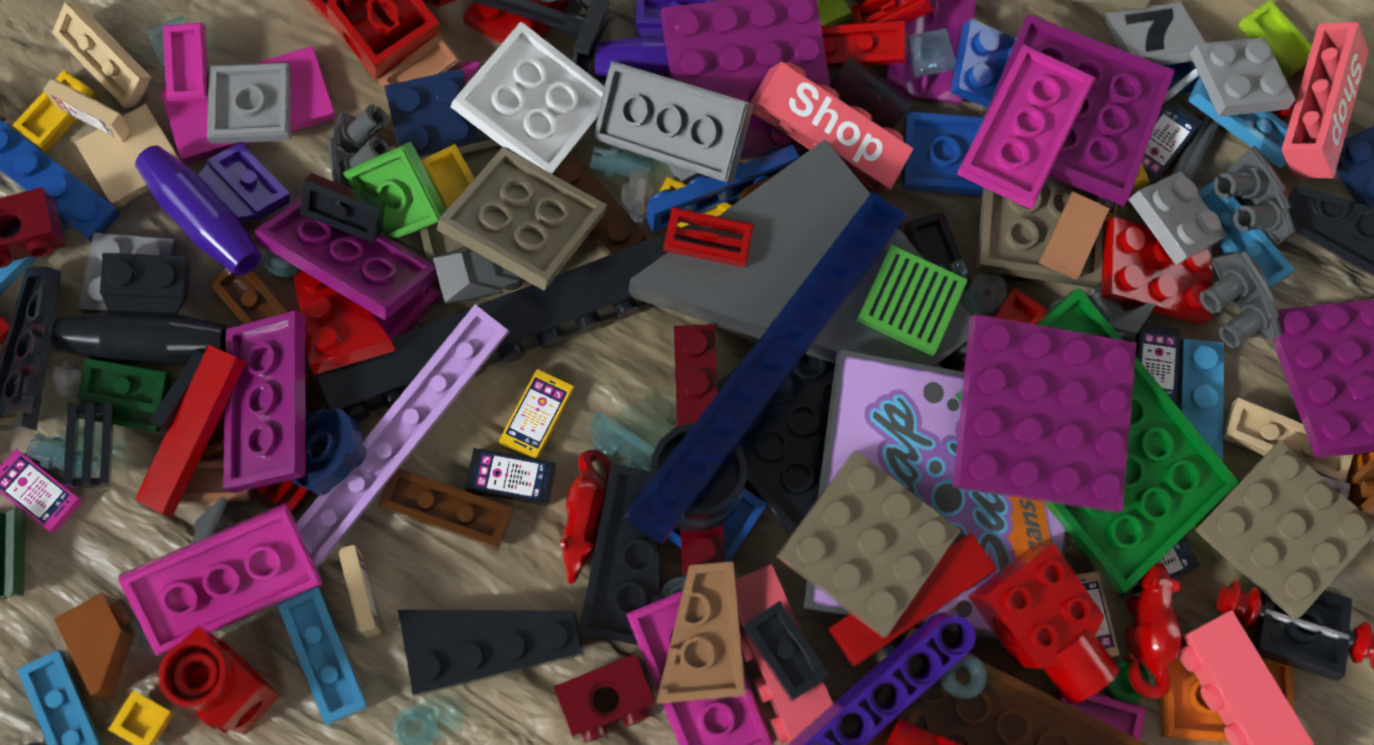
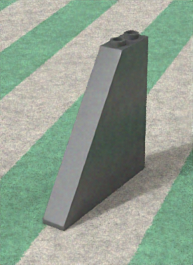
M823 140L718 216L754 224L745 268L667 252L631 278L628 292L635 299L832 363L836 361L837 351L846 350L944 368L941 364L951 356L958 361L966 355L969 320L972 317L958 301L940 345L933 357L856 321L891 244L922 259L924 258L826 140ZM702 227L698 230L739 240L743 239V235ZM687 239L684 240V242L740 253L739 250L720 247L716 245L696 242Z

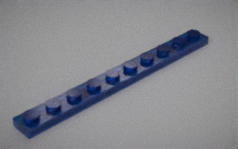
M872 192L626 512L625 519L660 544L665 542L902 226L907 216L906 213Z

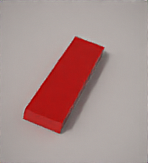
M208 345L135 500L163 515L173 517L246 361Z
M971 532L947 549L887 637H881L852 614L830 627L829 631L851 664L855 666L997 568Z

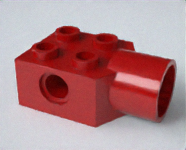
M328 0L327 2L330 23L376 82L438 33L440 34L438 20L422 0Z
M1054 543L1032 545L968 595L1016 666L1043 668L1067 703H1077L1093 696L1105 688L1117 676L1119 668L1096 636L1104 614Z
M199 625L181 643L170 649L158 666L159 684L165 696L178 705L195 710L196 715L213 730L218 728L224 734L233 731L244 735L281 696L221 637Z

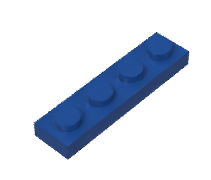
M0 119L1 173L25 191L43 187L57 203L59 217L90 242H92L93 233H103L120 215L113 205Z
M793 145L780 150L779 148H772L764 152L757 159L746 163L739 162L733 183H727L708 176H700L692 180L687 186L677 190L661 191L651 200H648L646 221L654 233L668 227L672 207L705 213L717 208V205L723 202L730 203L738 200L741 192L746 187L779 173L800 157Z

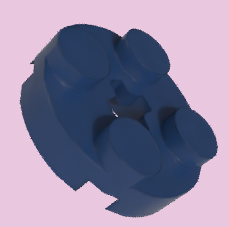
M325 408L318 409L305 417V477L291 480L303 489L312 491L320 496L327 494L333 487L342 482L353 468L359 467L364 462L367 453L366 448L362 445L363 433L359 423L352 416L337 408L331 412ZM325 443H327V447L325 451L322 453L321 447Z

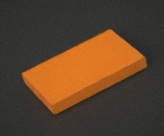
M1177 657L1167 668L1171 679V688L1163 698H1160L1161 738L1229 743L1224 733L1226 726L1218 712L1212 711L1205 703L1200 691L1202 686L1194 672H1189L1183 666L1179 657ZM1262 658L1294 711L1293 667Z

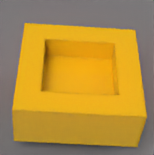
M133 690L108 730L134 745H156L175 713Z

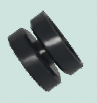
M691 422L673 428L659 440L651 457L648 495L655 512L667 524L685 532L702 533L720 527L734 514L746 484L747 460L741 445L729 432L712 424Z

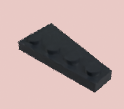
M1300 186L1293 187L1287 199L1291 205L1289 212L1296 231L1294 233L1374 277V206L1359 204L1348 199Z
M47 266L26 269L0 356V431H37L62 273Z
M611 464L579 624L580 634L638 645L626 614L661 600L657 547V515L648 495L649 470Z
M398 610L412 694L415 696L585 655L578 620L574 611Z

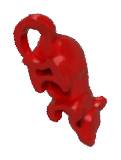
M586 450L579 455L578 466L581 474L572 482L566 497L567 523L564 527L563 539H560L566 578L569 584L577 581L582 569L590 559L591 551L595 549L597 529L601 519L611 468L608 457L598 450ZM597 461L606 470V481L597 473L592 462Z
M1157 562L1139 579L1140 586L1142 587L1140 596L1131 595L1126 598V606L1129 612L1136 615L1134 625L1126 628V639L1130 655L1127 656V659L1130 661L1129 679L1134 690L1139 695L1148 699H1160L1169 692L1171 679L1167 668L1176 660L1182 646L1181 631L1172 604V593L1181 590L1182 585L1179 581L1170 577L1166 567ZM1139 662H1143L1156 678L1154 686L1148 685L1142 679Z

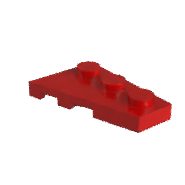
M304 271L293 274L299 310L301 314L305 315V344L309 366L314 375L396 351L391 339L370 311Z

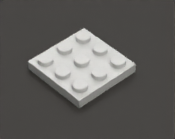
M520 22L455 97L450 107L502 147L553 174L597 119L605 86L524 23Z

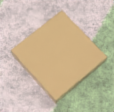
M146 104L122 116L131 130L124 142L100 130H96L75 141L76 146L109 202L116 209L150 191L135 167V161L143 150L150 146L158 145L180 160Z

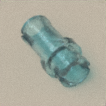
M598 145L594 146L590 164L591 171L604 172V177L612 178L614 174L648 183L653 158L618 151L619 147L611 146L610 149L602 148Z
M41 433L36 434V440L32 439L28 446L27 458L40 461L41 467L53 470L58 468L64 471L66 440L57 436L51 439ZM77 449L76 476L82 478L83 451ZM93 455L92 475L96 473L99 466L100 457L97 455Z

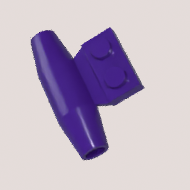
M636 0V33L639 37L596 43L595 74L607 77L611 61L670 78L660 10L663 7L713 2V0Z
M241 142L208 159L207 164L199 175L158 145L150 146L143 150L135 161L136 169L158 204L201 250L236 276L246 275L257 267L261 261L262 254L241 222L250 220L258 222L290 203V193Z

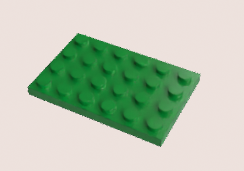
M1080 287L1072 290L1034 324L1122 340ZM1135 356L1123 511L1112 513L1048 502L1043 503L1117 593H1126L1208 514L1239 481ZM962 389L955 394L960 402L962 399Z

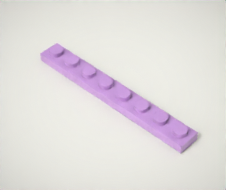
M476 304L362 442L367 451L364 462L359 467L353 468L350 474L333 487L330 492L325 495H319L296 523L317 569L509 334L505 327Z

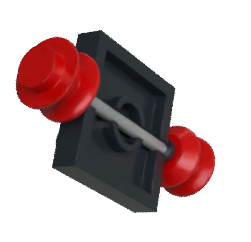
M1234 580L1229 587L1223 586L1216 602L1217 611H1221V614L1232 610L1235 616L1239 617L1243 628H1247L1257 620L1254 647L1260 657L1337 682L1346 675L1348 652L1353 663L1358 664L1365 657L1369 659L1370 667L1374 669V633H1372L1371 624L1369 622H1362L1353 631L1350 630L1352 598L1324 590L1301 617L1293 620L1265 593L1261 591L1260 595L1258 587L1253 586L1246 593L1240 590L1239 581Z

